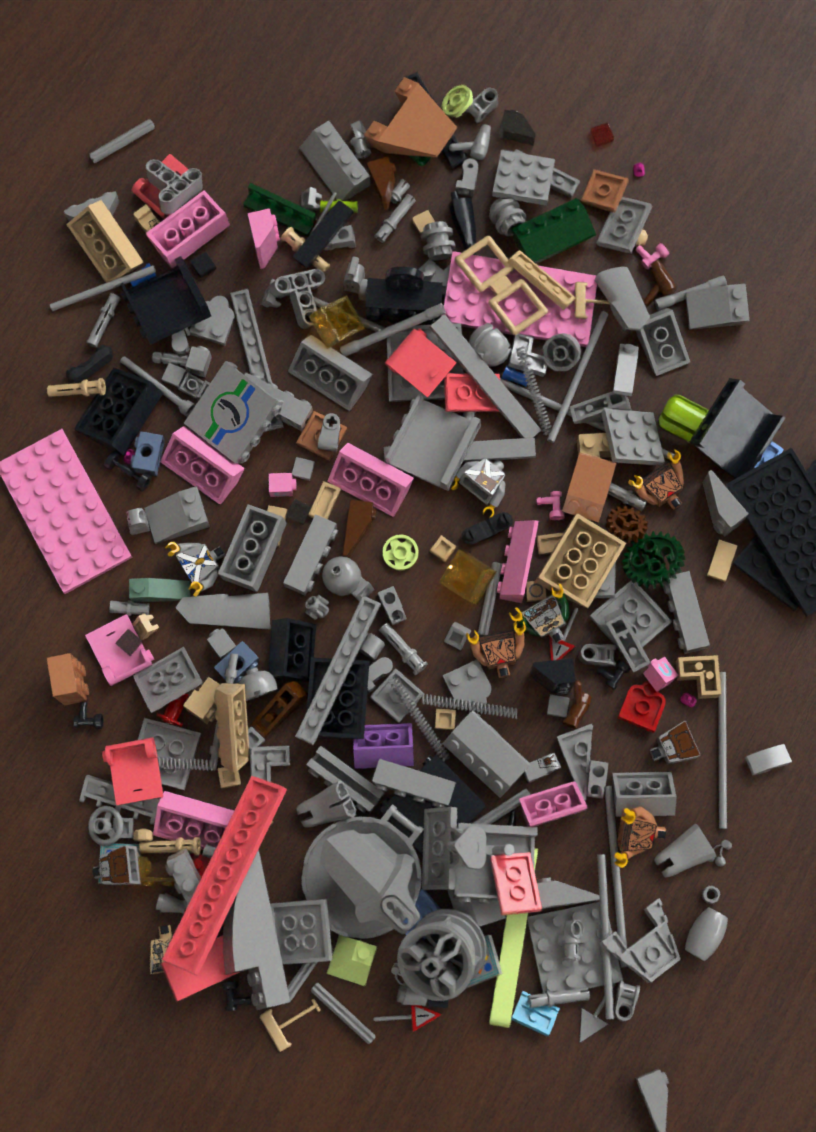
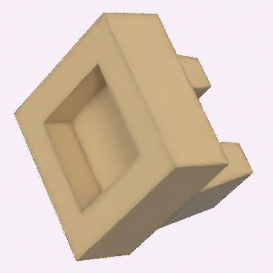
M152 614L139 615L133 622V626L141 640L148 638L159 628L158 624L151 625L150 621L154 618Z

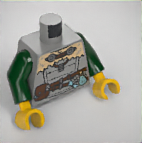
M559 584V591H554L553 587H551L553 595L522 613L516 607L515 609L518 614L512 616L509 612V616L521 628L524 621L526 626L525 632L535 637L541 636L542 638L550 635L555 644L564 639L560 628L566 625L565 621L569 617V604L563 593L562 585Z

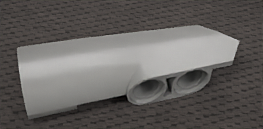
M616 267L600 272L596 276L595 282L610 302L612 313L623 330L641 331L650 319V316L628 267Z
M268 593L183 597L176 606V609L190 624L271 629Z

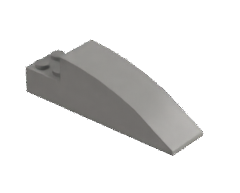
M259 849L224 920L223 928L225 975L249 970L247 980L249 986H252L253 994L251 999L253 1006H256L257 1010L290 1002Z

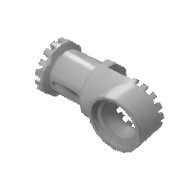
M359 120L351 124L355 137L352 138L350 143L356 151L355 157L363 159V157H368L371 151L367 148L365 142V128Z
M580 920L566 921L564 924L565 940H562L565 951L563 961L581 960L578 944L584 933L583 924ZM573 924H574V926L576 927V928H575V930H576V931H575V934H574L573 931H572V926H573Z

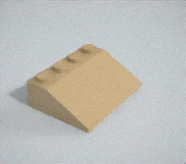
M577 513L570 521L535 582L550 591L551 587H553L554 591H559V584H561L566 599L588 609L626 543Z

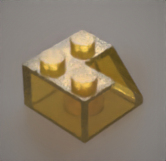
M347 295L319 308L309 316L327 349L365 329Z
M458 549L439 583L466 601L478 604L497 571L471 554Z

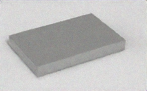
M622 197L616 212H610L596 242L597 245L631 254L652 209L651 203Z

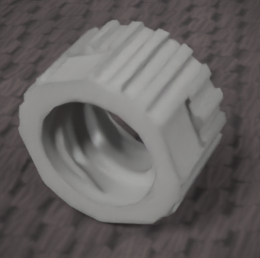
M711 885L705 887L701 895L704 902L713 904L718 901L720 891ZM709 890L714 891V899L707 898V892Z

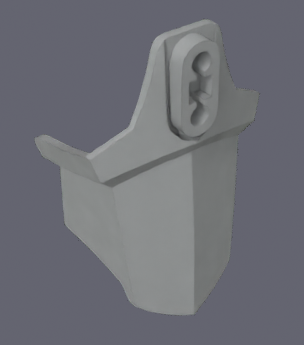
M349 830L332 835L325 840L321 851L320 863L356 905L355 915L360 923L377 920L392 927L399 933L405 934L420 920V913L415 907L407 888L413 871L412 864L415 860L408 854H397L375 833L359 834L354 830ZM388 902L394 904V909L389 908ZM402 917L408 918L407 924L402 921Z

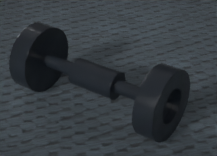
M113 451L107 457L104 467L111 470L115 465L121 468L120 471L131 478L134 477L139 480L136 488L144 491L151 482L152 475L146 472L139 477L135 474L134 470L125 464H120L118 462L120 454Z

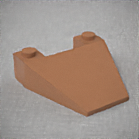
M404 77L394 91L403 104L388 127L373 121L364 136L371 147L384 153L437 157L457 127L419 83Z

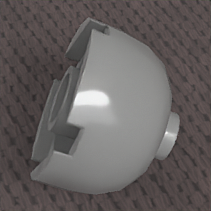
M556 334L549 338L543 346V359L547 366L554 371H568L580 359V344L570 334Z
M343 556L334 557L329 560L322 572V579L326 588L339 596L349 595L354 592L362 578L358 565L350 558Z
M257 668L246 671L247 675L242 677L239 684H245L246 701L278 690L274 676L265 670L258 671Z

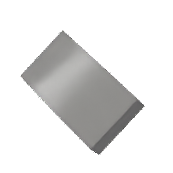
M187 372L178 390L200 400L210 383L206 380L202 381Z
M785 744L745 757L752 775L769 772L773 768L785 766L792 762Z

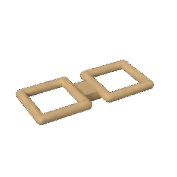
M486 236L456 256L455 262L479 292H483L487 288L493 291L496 296L488 301L489 306L510 333L517 335L546 315L548 310L524 279H519L513 284L510 282L506 275L512 272L514 268L507 263L509 261L494 240L490 236ZM488 245L505 268L481 283L464 260ZM519 288H522L538 311L517 326H514L497 303Z

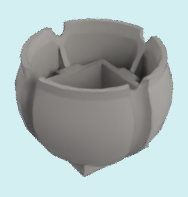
M490 323L478 327L472 333L469 344L488 367L503 363L512 352L505 336L497 328L493 329V325Z

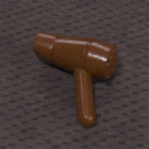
M659 260L651 263L656 285L643 300L645 307L652 302L659 291L663 296L673 294L677 289L673 278Z
M576 680L573 686L574 698L568 715L563 721L565 726L577 729L592 700L589 694L582 692L579 680Z

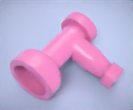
M661 243L656 246V252L652 255L645 251L641 245L636 248V252L643 258L641 263L646 269H649L651 263L660 257L666 258L669 255L667 248Z
M560 491L550 492V497L537 498V505L553 504V510L549 513L550 520H562L565 518L564 512L560 509V497H562V492Z

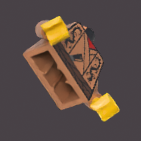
M674 450L675 456L673 458L671 453H667V458L672 461L671 463L668 461L643 479L640 476L634 475L636 483L629 480V485L634 486L638 496L646 500L647 503L660 507L668 502L673 510L682 505L677 495L683 489L684 479L681 462L679 461L681 454L677 450Z
M523 621V627L517 628V623L514 622V630L481 637L474 630L475 636L470 638L469 634L466 633V638L470 642L473 656L482 665L487 666L488 669L497 668L499 678L510 676L508 666L515 664L522 654L526 626Z
M642 806L633 809L623 808L617 838L619 849L622 852L621 854L617 852L614 855V858L618 859L614 864L621 868L625 867L628 859L634 855L652 849L654 838L665 839L666 828L657 826L654 816Z

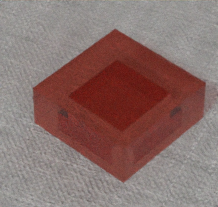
M608 122L591 128L590 132L597 147L614 141V136Z

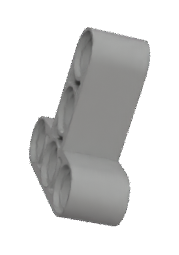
M153 159L146 163L148 181L161 191L158 197L160 209L164 214L174 213L203 188L201 172L196 168L189 169L179 176L159 160Z
M313 269L279 277L270 285V292L274 297L290 296L297 323L303 329H308L318 322L319 316L311 290L323 284L325 275L321 270ZM311 276L317 279V283L312 281ZM294 280L299 281L300 287L295 285ZM278 283L283 286V291L278 289ZM300 297L305 300V305L300 302ZM305 315L310 317L311 323L306 321Z

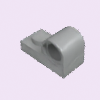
M367 633L359 652L375 661L385 647V644L374 634Z

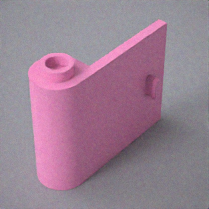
M127 614L85 635L110 686L153 665L151 662L154 660L152 653L149 649L145 650Z

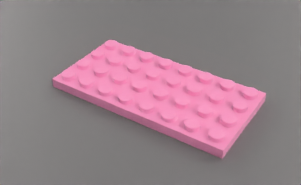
M453 251L444 301L447 318L452 324L461 323L462 327L474 329L490 323L493 325V329L497 328L501 333L512 335L488 304V301L496 295L490 288L483 292H479L455 262V257L461 253ZM471 255L464 260L481 283L505 268L501 261L495 258ZM539 266L573 296H575V282H587L586 299L595 300L597 288L595 275ZM516 269L506 275L512 284L519 279H524L548 310L546 315L519 334L547 341L556 334L566 333L576 338L581 347H587L590 338L594 303L586 302V315L588 318L578 319L575 318V300L563 310ZM519 288L497 303L514 326H517L538 311L522 288Z
M63 429L0 461V475L64 594L133 558Z

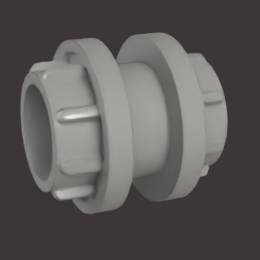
M512 198L497 199L489 210L490 220L493 224H496L495 227L498 233L505 236H513L512 228L524 223L526 220V214L520 209L517 200Z
M443 221L425 225L423 232L420 234L421 240L427 242V245L423 247L424 254L428 255L430 260H443L451 257L452 250L455 249V242L449 240V237L453 235L452 228L448 227L447 223Z

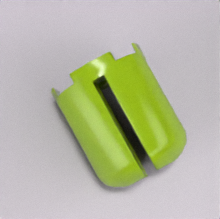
M674 395L669 398L659 417V425L662 429L689 442L709 410L681 395Z

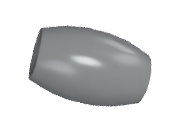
M709 907L705 909L694 921L688 933L685 950L695 957L706 961L719 947L726 931L728 918Z

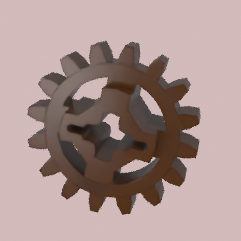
M624 505L623 509L617 506L616 510H611L606 520V527L609 528V533H614L615 537H619L622 541L626 539L627 543H630L631 540L637 542L638 538L643 539L648 529V521H645V515L640 516V510L635 512L634 507L628 509Z

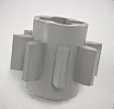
M320 595L317 598L312 596L305 604L307 608L305 613L314 620L324 618L329 611V607L326 606L329 602Z

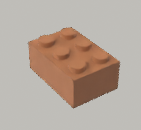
M71 653L47 658L53 697L64 706L87 701L86 695H89V689L83 679L86 676L85 666L81 665V662Z

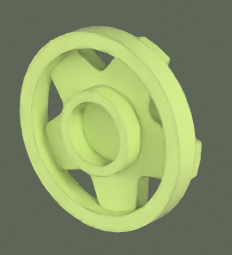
M459 85L451 89L442 102L443 112L449 117H460L472 105V91L465 85Z
M395 535L389 538L383 547L384 561L395 570L409 569L418 559V546L416 542L406 535ZM398 539H406V541L401 543ZM390 543L391 550L386 551L387 546ZM412 546L415 548V554L411 552ZM388 560H394L395 565L391 564ZM406 561L411 562L410 564L404 566Z

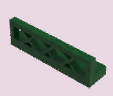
M253 183L249 184V194L243 203L245 208L253 212L270 209L271 215H275L277 223L287 228L292 227L294 231L309 237L317 223L316 213Z

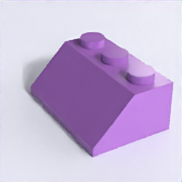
M412 723L365 725L364 739H354L355 768H377L379 759L405 767L414 766Z

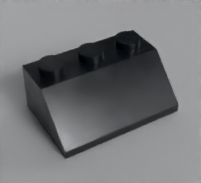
M290 618L272 620L268 672L275 679L309 682L311 657H314L316 624Z
M573 658L533 662L529 672L531 678L550 693H556L557 696L567 695L576 682Z

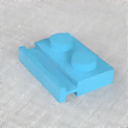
M523 991L511 1020L548 1037L560 1008L554 1005L549 1008L547 1006L530 1008V1004H528V995L530 994Z

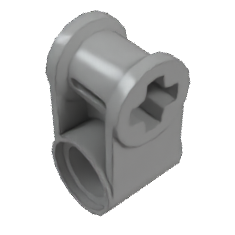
M486 88L473 99L472 105L467 108L466 112H469L477 123L481 122L490 112L496 109L498 105V92L494 88ZM489 97H491V98H493L494 100H492V101H487L486 99L489 98Z
M334 413L327 414L323 419L318 449L337 452L340 419ZM331 421L335 422V424H333V427H329Z
M586 644L579 651L578 658L580 662L586 665L613 667L616 666V662H614L616 646L609 644ZM585 650L592 652L593 657L591 659L584 656L583 652Z
M620 980L614 1005V1017L617 1020L627 1021L632 1018L640 992V985L632 986ZM621 1006H625L628 1009V1015L625 1018L621 1017L618 1013Z

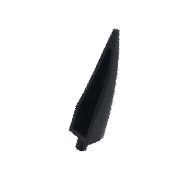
M454 191L450 193L452 201L449 203V210L464 250H467L476 244V226L472 199L459 198L458 192Z

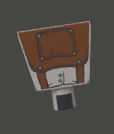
M686 721L656 739L659 746L650 750L654 761L664 757L667 765L696 759L701 756Z
M124 845L99 857L100 866L93 867L92 869L94 878H101L103 884H140L136 846Z

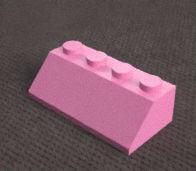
M202 191L148 231L146 236L161 257L173 268L177 265L176 258L182 256L183 260L230 226L226 213L205 191Z
M186 426L172 434L160 461L194 487L197 486L201 492L218 504H221L236 486L245 469L238 463L231 461Z
M347 443L339 451L327 482L362 501L373 502L374 507L394 517L407 495L414 478Z
M515 521L514 527H510L508 538H511V543L506 545L504 556L508 557L507 563H502L500 573L504 575L503 582L499 581L497 593H500L499 599L522 603L539 521Z
M164 791V797H161L157 805L153 835L171 841H176L178 838L187 840L199 837L201 849L204 850L206 844L217 847L234 811Z

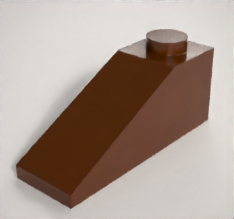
M388 156L367 163L370 179L384 210H387L395 184L394 174L397 173L394 163H390Z
M350 500L343 557H350L370 528L372 520H376L377 509H374L373 502Z
M297 681L285 684L251 725L265 738L308 697V693Z

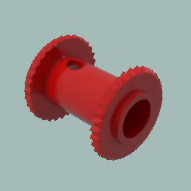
M184 694L168 703L164 714L157 713V717L170 725L181 727L182 724L178 722V719L189 695Z

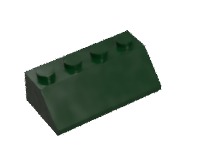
M578 198L512 228L514 244L535 264L596 236L588 213Z

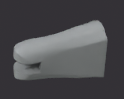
M341 781L327 787L317 795L299 804L296 808L298 815L309 810L311 811L312 816L301 821L303 827L307 828L341 821L356 815V808L349 792Z
M695 823L655 857L654 861L658 865L670 858L674 865L667 867L661 873L664 877H671L717 856L703 832Z

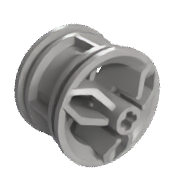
M454 909L432 911L424 916L416 928L410 931L402 940L398 950L400 974L411 990L426 999L435 1001L452 999L466 989L471 979L482 968L487 951L485 937L477 923L460 911ZM423 936H425L434 947L423 941ZM451 962L462 968L463 971L459 972Z

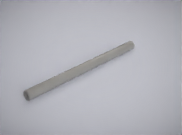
M154 266L147 267L52 303L50 307L52 311L121 286V283L126 284L156 273Z

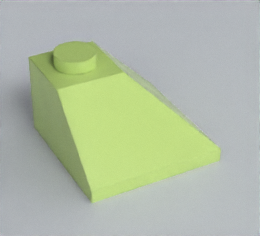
M339 935L332 956L333 960L330 962L327 974L365 986L377 946Z

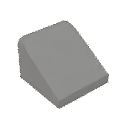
M454 622L444 642L462 650L467 641L466 633L470 635L471 630Z

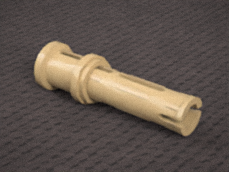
M292 227L288 228L281 236V240L283 242L286 241L294 252H297L305 242V239L303 237L300 238ZM318 256L316 258L318 262L314 261L312 265L325 273L330 265Z
M99 378L96 381H88L86 379L81 383L48 385L47 387L49 397L83 394L84 396H90V394L105 395L106 392L103 378Z
M199 837L187 840L178 838L176 841H141L139 844L141 854L177 853L187 848L189 853H194L195 855H199L201 852Z

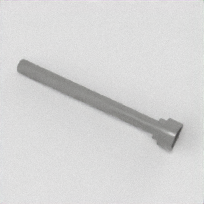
M125 356L121 358L120 362L139 377L151 381L163 392L164 396L178 406L180 413L186 417L189 416L195 404L189 400L186 401L179 398Z

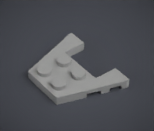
M660 898L643 909L655 928L629 948L625 946L616 931L599 942L602 947L648 983L654 981L680 960L673 935L670 934L667 925V917L664 915L661 907L662 902Z

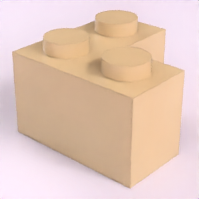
M606 433L578 435V456L581 452L598 458L611 457Z
M718 655L679 657L676 660V672L679 675L677 681L697 680L698 699L718 698L721 695Z
M208 677L199 691L194 690L183 706L205 724H208L209 721L213 722L217 709L214 691L220 684Z

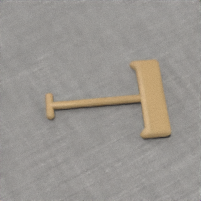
M575 282V318L578 319L588 318L586 315V302L610 304L607 300L586 299L587 282Z
M312 999L313 1005L280 1026H278L272 1015V1009L260 1015V1019L278 1051L281 1052L291 1046V1043L287 1042L281 1031L282 1028L315 1008L317 1012H320L321 1009L315 999Z

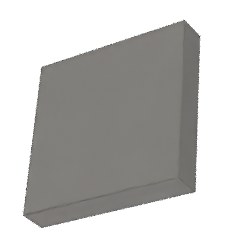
M395 668L370 696V699L395 721L400 723L410 709H406L407 706H404L406 702L402 703V700H400L401 696H397L398 693H395L396 690H393L395 686L391 687L392 683H389V681L399 678L397 682L401 681L400 685H404L402 688H406L405 691H408L406 695L410 694L409 698H412L411 701H414L412 705L418 703L422 698L423 692Z

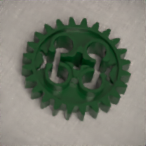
M652 531L651 536H648L646 533L644 535L645 538H638L637 543L631 541L633 547H627L628 553L623 554L625 559L622 562L624 564L623 569L633 584L637 582L640 587L644 583L646 589L652 584L655 589L658 583L661 587H663L664 581L670 584L669 578L676 579L675 573L682 572L680 567L685 566L683 562L686 559L685 552L680 541H677L675 536L670 537L669 533L664 536L662 531L655 535V532ZM639 549H640V550L642 551V553H643V554H642V558H643V560H644V563H643V564H641L642 562H641L640 557H639V555H638V554H639V553H638V552H639ZM664 556H666L670 567L669 571L665 567L666 563L664 560Z

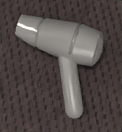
M483 124L474 142L450 144L449 149L451 151L471 149L470 156L473 159L484 160L488 151L491 126Z

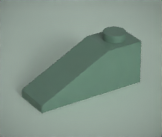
M154 578L129 579V598L132 602L180 601L183 597H190V581Z

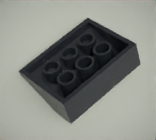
M113 367L105 380V395H95L74 430L111 451H116L124 456L162 397L163 392L151 381Z
M311 657L307 711L332 661L331 658ZM354 660L317 739H364L370 661Z

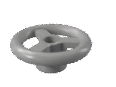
M102 806L96 809L89 819V834L93 841L99 845L108 846L115 843L123 830V820L120 813L110 806ZM106 812L104 818H97L99 814ZM112 814L117 821L116 832L111 828ZM107 833L110 839H100L97 834Z

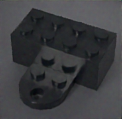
M412 267L390 268L386 271V279L368 278L365 306L366 318L372 322L388 320L391 323H399V321L422 313L426 309L442 303L443 282L424 281L423 272ZM441 316L436 317V318H434V319H432V320H427V321L422 322V323H426L427 325H432V324L435 323Z

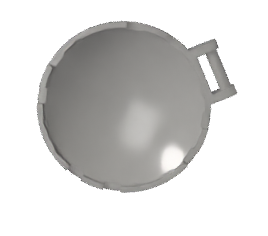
M393 804L381 819L352 817L330 825L316 837L306 853L301 876L303 893L306 900L327 899L329 927L331 931L345 937L365 939L383 935L393 930V928L377 920L360 923L355 915L356 905L321 865L320 858L324 842L332 835L349 830H354L359 834L375 833L397 854H408L415 859L412 864L413 871L407 888L414 905L417 902L421 888V867L417 853L412 845L424 829L420 825L416 826L397 811V807ZM391 817L395 818L413 833L410 838L388 822ZM388 902L389 908L394 909V904Z

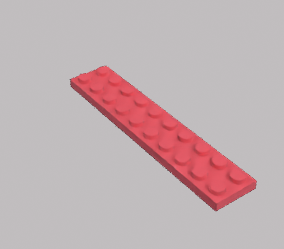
M251 776L162 958L163 961L198 976L287 791L285 787Z

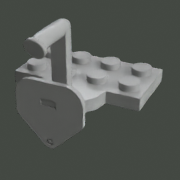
M456 807L424 809L422 890H455V869L460 868L463 864L467 868H482L486 862V855L511 856L515 851L512 844H506L505 846L486 845V833L481 827L468 826L464 831L457 828Z

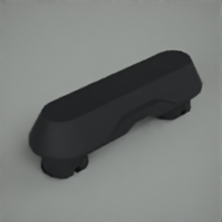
M104 344L100 345L99 348L97 347L96 353L89 360L81 363L76 368L71 367L70 370L66 371L68 382L81 383L83 380H86L112 360V349Z
M506 512L497 514L465 529L462 532V540L464 543L471 545L490 538L511 527L513 518Z

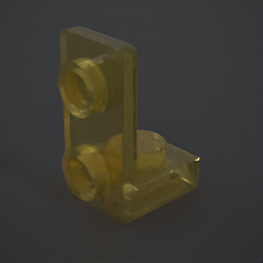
M138 857L142 886H154V882H162V886H174V882H176L174 877H148V874H151V862H148L147 857Z

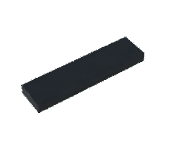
M338 200L292 257L308 269L352 216L354 211Z

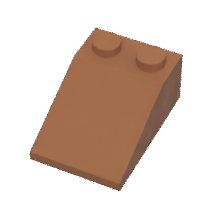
M580 452L562 512L572 515L578 513L586 519L599 522L616 463Z

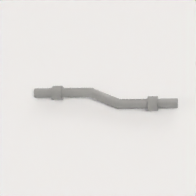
M230 654L228 669L226 668L225 672L226 683H234V678L237 677L238 670H236L238 654ZM218 720L216 722L213 746H210L209 752L211 754V766H213V760L215 759L213 770L217 769L219 757Z

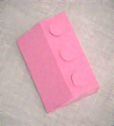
M270 209L248 213L260 269L265 268L278 248L277 241H280L276 217L271 215Z
M576 781L519 798L527 827L538 826L587 809Z

